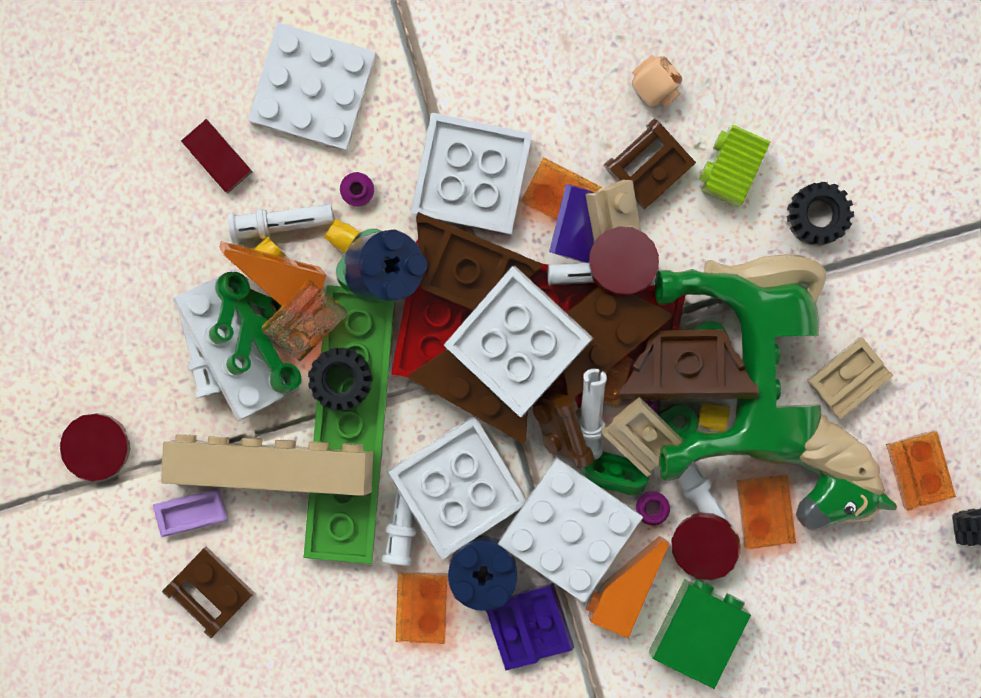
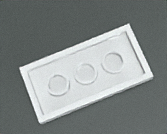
M235 268L229 272H237V270ZM218 276L174 297L173 302L203 358L207 362L237 421H240L299 390L300 387L287 394L275 391L270 385L271 371L254 341H252L249 355L251 360L250 369L239 376L233 375L228 371L226 362L235 353L242 320L235 309L231 323L234 331L232 339L223 345H217L211 341L209 330L218 321L222 303L215 290L216 281L220 277ZM249 304L253 312L261 316L257 307ZM218 329L219 335L225 338L224 332ZM267 335L282 363H286L274 338ZM235 359L236 365L242 368L241 362Z

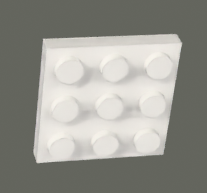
M277 22L248 121L348 151L376 52Z
M431 112L411 215L417 216V213L420 212L440 221L511 235L532 133Z
M513 266L444 346L517 415L522 417L591 342L593 337L516 266Z
M475 416L470 417L386 471L442 560L522 508L526 502L525 497Z
M556 457L504 532L498 544L584 603L643 516Z

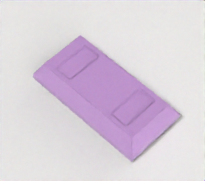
M220 488L153 504L161 538L228 521Z

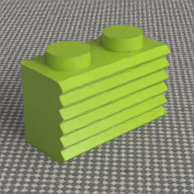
M736 125L729 127L727 132L721 130L713 146V149L717 150L718 153L713 163L706 162L699 177V180L704 182L701 191L735 207L741 206L745 201L771 141Z

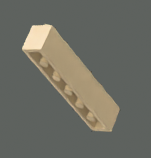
M176 434L175 440L163 442L161 483L361 496L372 492L374 451L363 450V444L343 443L342 449H330L329 442L311 441L308 443V447H296L295 440H275V445H262L263 439L242 438L241 443H229V437L208 436V442L196 441L197 435Z

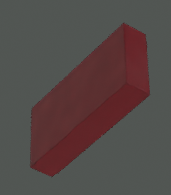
M207 119L181 140L184 146L227 194L253 172Z

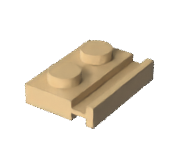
M621 180L598 189L595 193L585 194L594 242L605 231L618 226L633 227L641 231L633 181Z
M859 337L809 377L807 382L835 413L834 415L841 419L894 375L888 371L882 360L865 339Z
M640 397L613 418L614 421L609 426L601 428L603 436L647 477L651 475L650 471L656 466L659 467V453L663 445L672 444L678 446L683 442V439Z

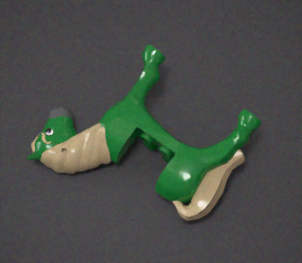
M793 254L762 256L733 266L708 260L705 262L704 272L694 269L681 272L658 270L655 277V296L659 305L672 304L683 295H707L723 301L734 310L741 324L742 361L745 364V370L750 379L758 386V399H737L736 422L730 429L717 433L693 431L678 446L672 444L663 445L659 453V469L663 481L679 479L692 463L716 456L749 455L756 460L770 463L797 464L820 475L814 489L799 503L796 512L798 521L804 527L817 531L843 521L869 522L881 509H897V505L884 494L885 489L879 476L880 466L872 457L867 446L859 442L841 426L830 422L826 416L822 415L821 405L777 406V400L781 395L780 382L776 379V365H778L780 360L779 346L775 344V337L819 336V317L816 303L826 280V270L819 262L802 255ZM801 283H806V284H808V286H809V291H808L806 288H804V287H802L801 285H799V284H801Z

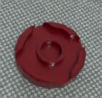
M618 226L605 231L595 240L589 253L590 274L593 281L603 291L613 296L636 295L642 293L652 284L659 269V254L654 242L644 232L633 227Z
M102 413L82 415L71 421L62 434L60 441L61 459L66 468L80 479L88 481L105 480L120 472L127 463L131 449L130 440L128 441L124 426L112 416Z
M699 512L686 518L677 526L671 539L672 554L676 563L687 574L697 579L715 580L725 577L734 569L741 554L740 538L738 534H735V531L731 528L732 525L726 519L714 513Z

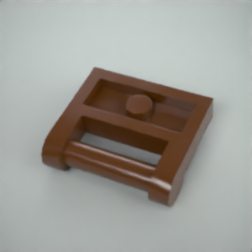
M656 119L650 121L646 125L647 130L615 159L610 158L603 164L609 174L618 182L621 180L633 181L636 202L644 210L696 164L695 160ZM656 139L659 140L664 146L633 175L629 176L624 168Z
M546 390L533 405V415L540 425L544 446L549 453L574 460L577 467H585L592 464L595 458L592 449L586 445L576 415L578 407L575 398Z
M207 546L162 591L167 598L173 597L206 629L204 633L210 639L255 593ZM187 580L222 612L216 619L181 587Z

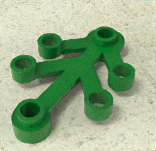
M226 272L222 274L215 284L216 293L222 303L218 321L209 330L211 341L217 345H223L232 339L234 331L231 323L235 309L242 320L235 353L226 362L228 371L233 375L239 376L250 369L251 360L249 355L252 341H254L271 371V387L282 394L293 391L301 383V373L293 364L282 363L267 335L279 339V343L283 348L293 349L302 341L300 330L293 326L286 327L271 321L284 314V306H281L272 297L250 289L249 281L243 274L239 272ZM249 304L262 308V313L266 318L255 314ZM270 304L275 306L277 312L271 309ZM218 329L224 332L225 338L219 335ZM287 334L293 337V342L288 339ZM235 359L241 362L242 368L236 365Z

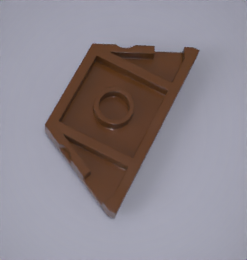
M420 212L417 213L418 247L427 261V269L421 281V289L474 311L511 267L516 266L528 278L541 267L542 263Z
M599 286L566 312L593 339L563 371L566 387L564 389L565 395L574 398L583 391V377L586 371L599 369L600 377L602 372L608 371L673 317L671 312L634 294L618 297L603 291Z
M724 329L656 330L647 341L644 353L639 355L633 366L634 371L627 383L623 384L620 389L621 400L637 399L639 397L641 399H758V386L750 379L745 370V364L739 354L733 350L732 342Z
M448 349L410 373L408 378L522 444L525 443L528 411L522 417L517 415Z

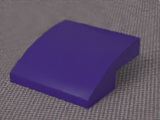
M566 184L549 250L550 253L567 259L589 263V253L593 247L594 238L585 194L595 192Z
M554 582L511 595L503 606L486 610L505 671L535 664L541 658L569 652L574 648Z

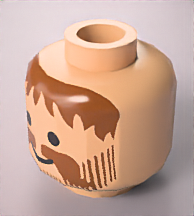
M651 55L632 72L635 76L632 80L633 88L646 104L651 107L660 103L666 107L681 94L677 88L682 84V76L665 56L655 58Z

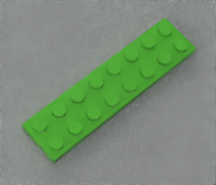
M327 285L321 353L333 348L355 350L369 363L373 381H371V390L366 398L350 409L330 410L331 408L323 407L317 400L313 441L329 442L330 449H342L343 443L363 444V450L374 451L372 492L364 496L309 492L303 558L372 564L395 301L382 303L364 301L352 291L333 285ZM337 365L329 371L327 382L332 390L346 392L352 387L354 376L348 367Z

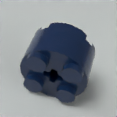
M395 229L380 231L358 238L350 245L344 259V263H346V274L344 275L350 290L360 299L375 303L397 301L410 296L419 287L423 274L427 269V261L416 242L407 234Z
M478 536L455 551L451 557L448 570L449 586L454 598L468 608L486 611L501 607L515 590L518 577L516 560L512 553L498 544L499 539L495 537ZM481 566H487L488 573L492 575H486L485 579H479L478 573L474 571H479Z

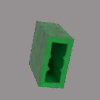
M696 578L694 583L684 579L649 649V653L652 659L715 689L751 614L743 608L745 602L728 593L723 598L713 593L714 587L700 579Z

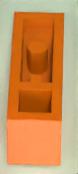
M221 241L219 248L222 254L281 306H284L283 309L295 315H303L304 311L315 314L327 276L321 267Z
M658 536L602 583L598 593L595 591L591 593L586 605L591 623L629 639L670 544L665 538Z

